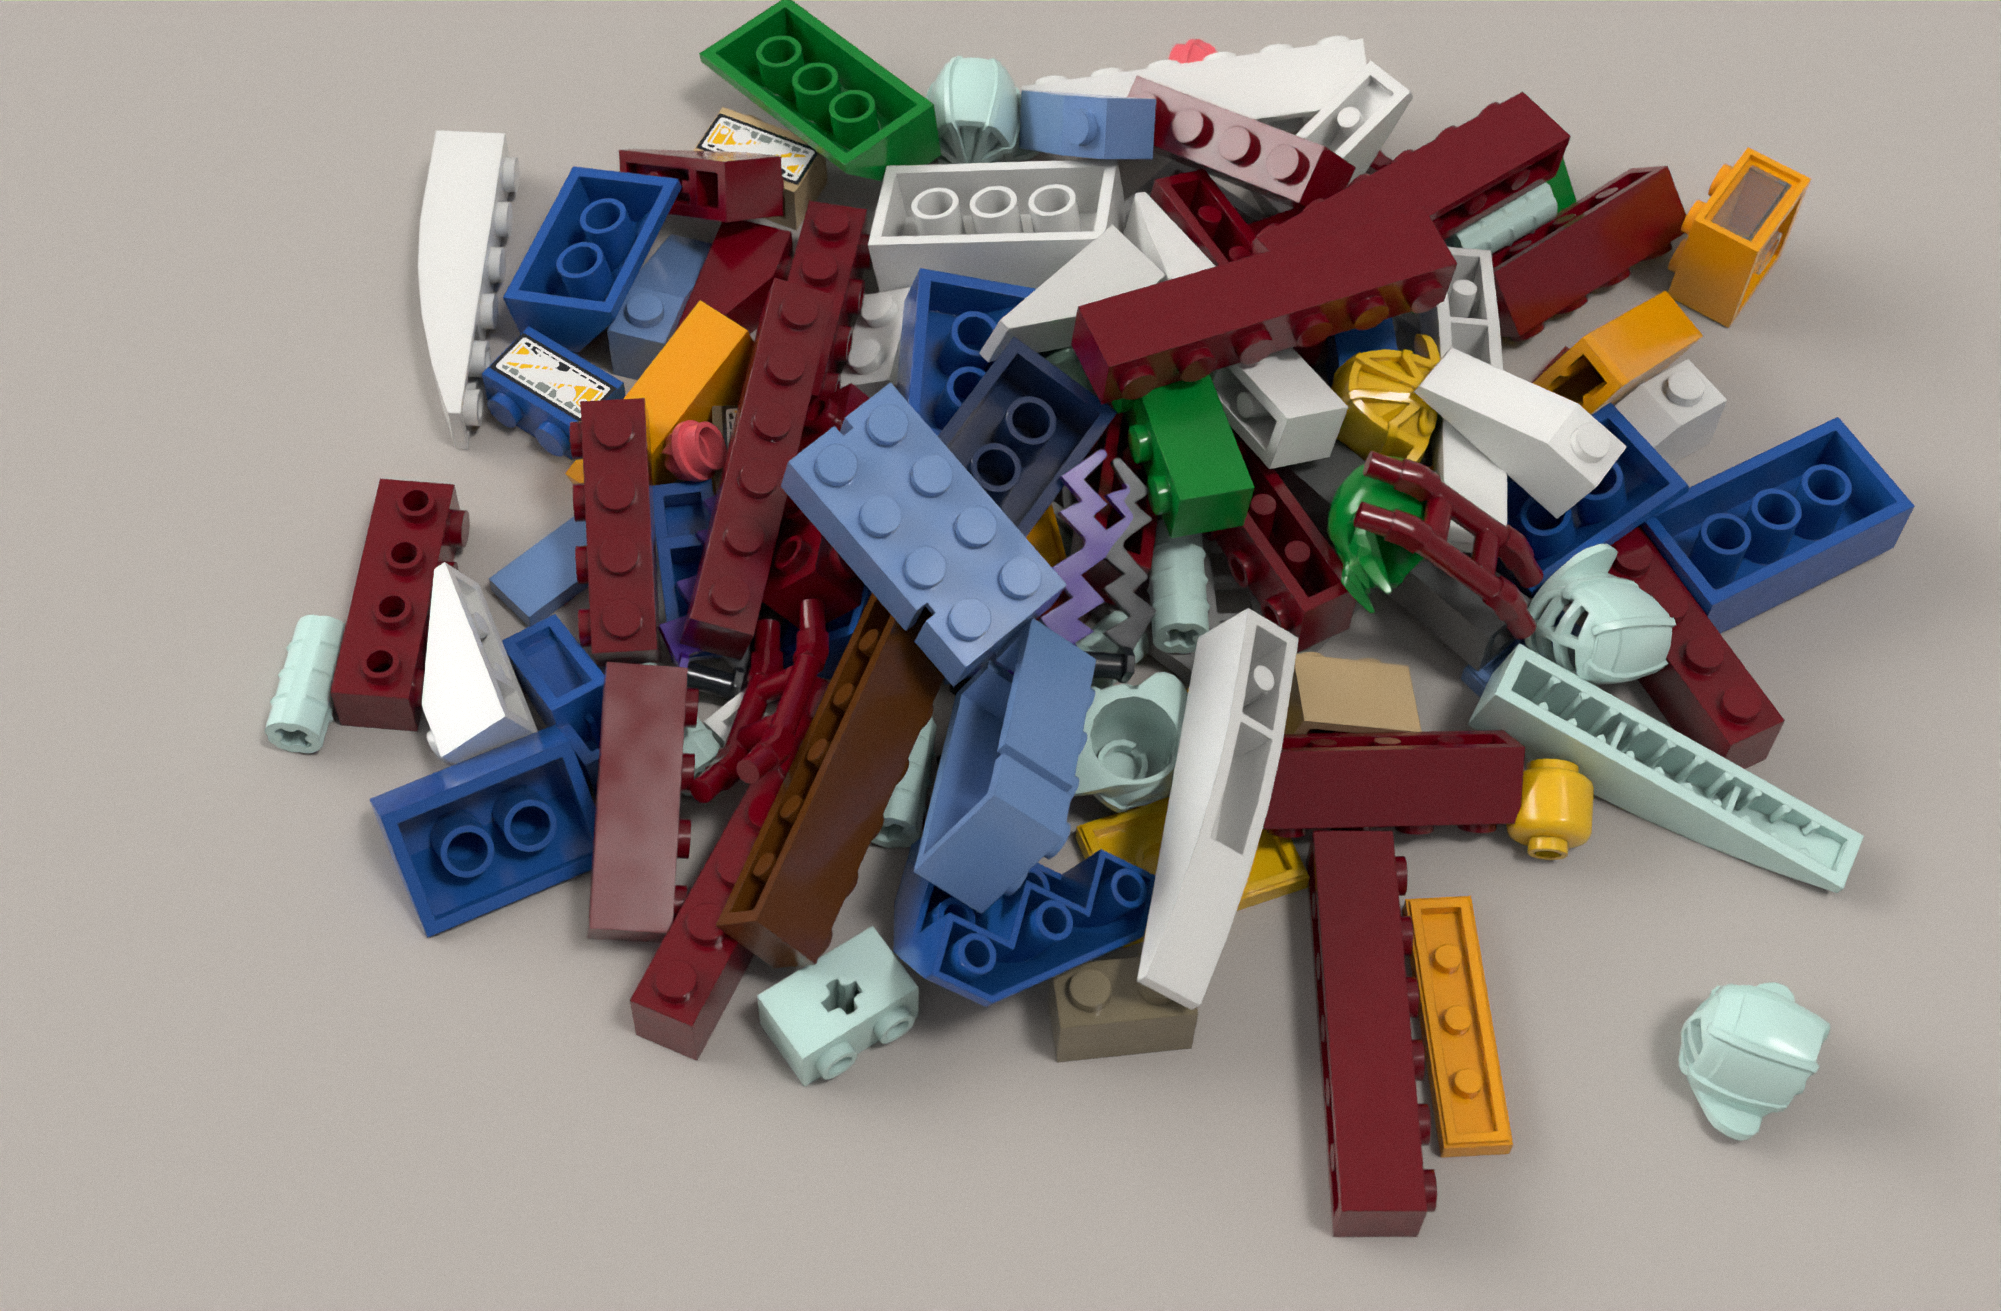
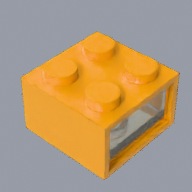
M1749 147L1733 167L1725 163L1710 186L1708 195L1711 197L1705 203L1698 199L1691 207L1681 227V231L1688 234V237L1680 242L1668 265V270L1675 273L1668 291L1672 299L1729 328L1780 258L1811 178Z

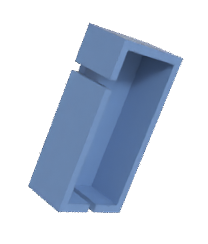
M891 382L845 417L840 431L835 426L832 427L787 464L781 488L901 627L907 631L916 624L925 606L933 614L925 621L914 642L953 687L1009 642L1032 618L1037 619L1047 611L1067 585Z
M1034 618L997 652L996 661L1013 671L1014 675L989 660L956 693L914 868L916 874L981 914L1001 895L1004 894L1007 897L1013 895L1024 882L1028 871L1043 857L1046 859L1053 858L1066 843L1071 831V824L1067 822L1070 801L1079 786V778L1075 776L1078 756L1087 741V733L1083 731L1085 718L1095 697V690L1091 688L1096 659Z

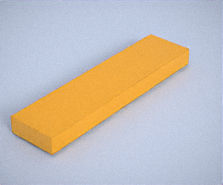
M1471 896L1405 899L1402 913L1403 916H1411L1413 924V950L1409 958L1412 977H1416L1418 981V1015L1440 1157L1509 1154L1513 1146L1472 898Z

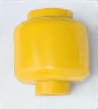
M1546 758L1532 760L1526 764V770L1523 772L1521 809L1515 824H1506L1508 835L1513 840L1528 846V855L1531 857L1545 860L1564 859L1568 856V849L1583 845L1591 837L1594 798L1593 783L1586 776L1578 773L1579 769L1575 763Z

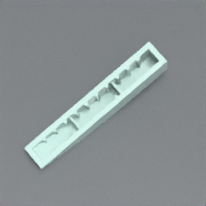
M1520 643L1491 675L1468 723L1469 726L1478 731L1504 730L1525 746V757L1530 760L1547 758L1575 763L1579 769L1578 773L1583 774L1593 783L1594 795L1640 818L1704 846L1835 893L1840 892L1844 888L1864 837L1855 830Z

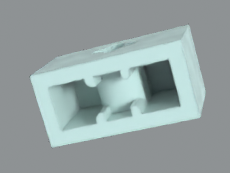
M874 926L820 957L816 965L803 967L757 995L760 1025L804 1087L820 1077L827 1080L842 1074L856 1061L857 1054L878 1041L887 1044L900 1038L912 1027L915 1018L919 1016V987Z

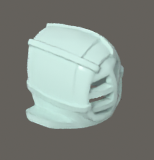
M956 56L944 65L926 95V99L932 102L935 108L941 156L937 160L939 164L1021 162L1030 160L1040 153L1039 151L1019 148L1021 94L1019 89L1015 87L1007 69L1001 65L1000 61L995 58L988 60Z
M1598 544L1577 553L1543 584L1528 607V611L1536 622V630L1531 636L1524 639L1528 649L1593 685L1633 681L1663 669L1668 664L1666 657L1671 646L1672 628L1676 626L1675 619L1671 618L1652 596L1641 590L1638 584L1629 579L1619 578L1608 573L1618 554V551L1609 544ZM1570 601H1573L1571 606L1568 608L1566 613L1561 618L1558 626L1554 627V623L1559 614L1561 613V611L1563 610V608ZM1586 610L1589 615L1579 636L1571 635L1575 622Z
M1159 672L1135 686L1119 684L1102 690L1095 686L1091 687L1095 690V697L1086 713L1083 731L1087 733V741L1078 756L1075 776L1079 778V786L1074 796L1092 794L1105 806L1118 813L1148 805L1167 797L1172 786L1188 696L1183 683L1175 675Z
M1776 982L1759 984L1756 987L1735 984L1717 986L1711 991L1709 998L1700 1004L1685 1021L1681 1029L1679 1069L1686 1075L1703 1112L1712 1126L1726 1136L1738 1141L1749 1140L1758 1133L1764 1116L1772 1112L1784 1111L1795 1095L1803 1093L1807 1079L1816 1073L1820 1066L1816 1063L1822 1043L1828 1037L1830 1023L1795 1003V996L1788 987Z

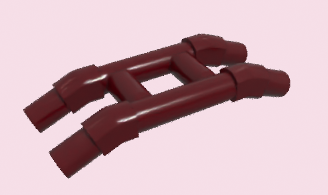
M1371 451L1364 465L1363 476L1392 485L1393 489L1409 494L1420 502L1425 501L1427 504L1424 521L1415 515L1397 509L1390 511L1361 502L1357 509L1353 526L1383 536L1385 541L1400 545L1411 553L1416 552L1480 596L1482 602L1491 607L1497 617L1505 622L1515 638L1525 639L1535 632L1537 625L1527 609L1525 598L1512 582L1501 575L1499 577L1495 575L1497 558L1500 557L1505 567L1513 572L1522 587L1532 588L1542 581L1543 571L1536 562L1534 551L1524 535L1510 525H1503L1441 481V477L1429 467L1406 458L1401 461ZM1451 520L1474 536L1471 558L1447 542Z
M806 599L800 602V631L797 632V648L793 656L794 665L783 669V652H780V623L772 619L757 621L751 670L747 679L749 683L723 748L718 750L715 760L690 784V792L697 801L701 803L710 802L721 791L730 789L740 779L745 783L755 784L768 772L779 768L791 756L797 740L795 733L818 673L823 671L829 655V632L826 631V604L824 601ZM780 699L776 712L763 718L767 705Z

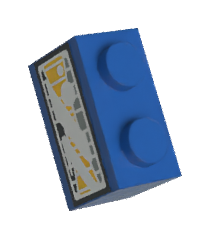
M529 326L482 373L488 409L500 423L510 428L517 426L535 437L540 445L552 455L558 457L565 455L571 460L570 422L581 421L580 401L623 399L626 396L624 382Z

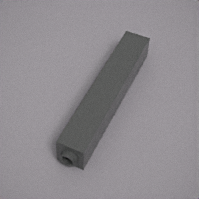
M1338 439L1335 441L1330 457L1274 468L1319 532L1333 548L1335 546L1327 533L1328 514L1334 494L1347 476L1354 469L1365 463L1362 458ZM1463 552L1471 558V553ZM1427 560L1417 565L1405 576L1399 587L1392 588V593L1388 594L1477 671H1480L1517 639L1513 636L1505 622L1497 617L1493 609L1482 602L1480 596ZM1495 572V575L1499 577L1500 574L1498 572ZM1521 592V594L1523 595V597L1525 598V600H1526V602H1527V609H1528V607H1529V605H1530V603H1531V600H1530L1529 598H1527V597Z

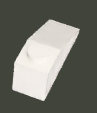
M1370 61L1296 136L1327 147L1355 166L1356 169L1351 177L1350 184L1355 178L1366 173L1413 96L1411 91L1374 62ZM1251 191L1262 213L1267 217L1293 208Z
M1111 225L998 322L979 354L987 362L995 361L1013 337L1019 339L1036 353L1072 346L1071 342L1078 306L1160 283L1166 274L1115 226Z
M1452 347L1414 391L1557 519L1598 486L1627 447L1578 403Z
M1686 359L1642 383L1615 407L1667 463L1672 465L1711 443L1727 399L1689 359Z
M444 562L434 569L422 707L431 729L427 732V740L431 749L445 764H458L535 733L538 730L480 585Z

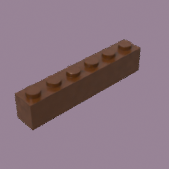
M873 593L871 594L718 919L716 926L774 969L816 965L819 957L829 947L833 936L832 927L845 899L857 885L859 878L858 869L871 841L882 829L884 811L896 785L907 773L909 768L908 758L919 733L932 717L934 711L933 702L945 676L914 642L925 621L933 615L926 606L916 624L905 631Z

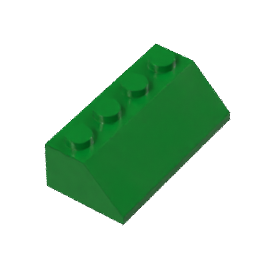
M780 0L699 53L700 60L704 65L846 174L883 182L886 166L928 165L941 156L934 104L793 0Z

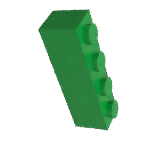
M1210 374L1194 382L1182 380L1155 388L1147 395L1138 399L1128 400L1122 398L1112 401L1113 408L1118 414L1124 413L1129 426L1128 443L1131 456L1136 464L1143 463L1148 477L1147 488L1150 491L1148 493V500L1151 510L1155 515L1162 514L1170 538L1244 526L1254 485Z

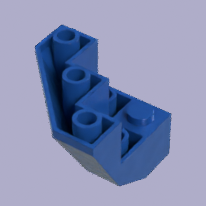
M921 837L911 845L894 901L893 952L925 979L988 1007L1143 937L1149 916L1155 875L1102 849L1063 874L1036 863L1028 871L1024 882L1013 895L1009 897L1004 894L1001 895L981 914L914 872Z

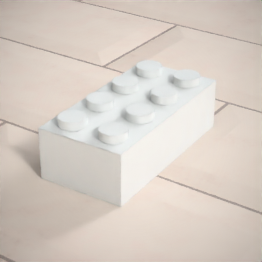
M1118 159L886 166L868 242L879 292L911 287L920 268L1037 289L1111 225L1115 226L1123 234L1126 208Z

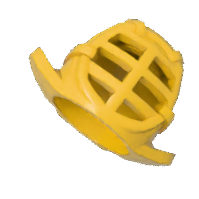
M1416 334L1414 338L1415 354L1407 349H1403V351L1382 349L1363 353L1358 352L1335 372L1331 389L1348 406L1337 439L1364 461H1366L1371 451H1375L1386 456L1407 458L1420 463L1432 431L1435 428L1438 415L1431 406L1414 392L1440 361L1437 345L1429 335Z

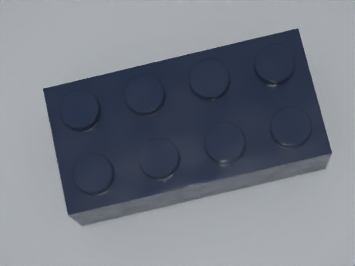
M1013 337L938 437L1027 538L1065 486L1059 477L1084 460L1115 417L1117 411L1106 403L1101 404L1097 396L1019 339Z

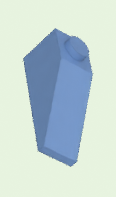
M1021 90L1019 148L1062 156L1095 159H1153L1156 99Z
M671 234L640 269L615 320L607 329L614 375L638 380L673 336L712 243Z

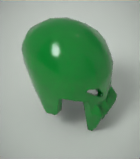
M1389 456L1401 461L1404 459L1401 457ZM1364 463L1354 469L1336 490L1328 514L1327 533L1344 565L1341 583L1369 613H1375L1368 596L1370 589H1374L1377 586L1385 594H1391L1392 588L1399 587L1405 576L1426 559L1416 552L1411 553L1400 545L1385 541L1383 536L1354 527L1353 523L1357 509L1361 502H1366L1390 511L1397 509L1415 515L1424 521L1427 503L1425 501L1420 502L1409 494L1393 489L1392 485L1363 476Z

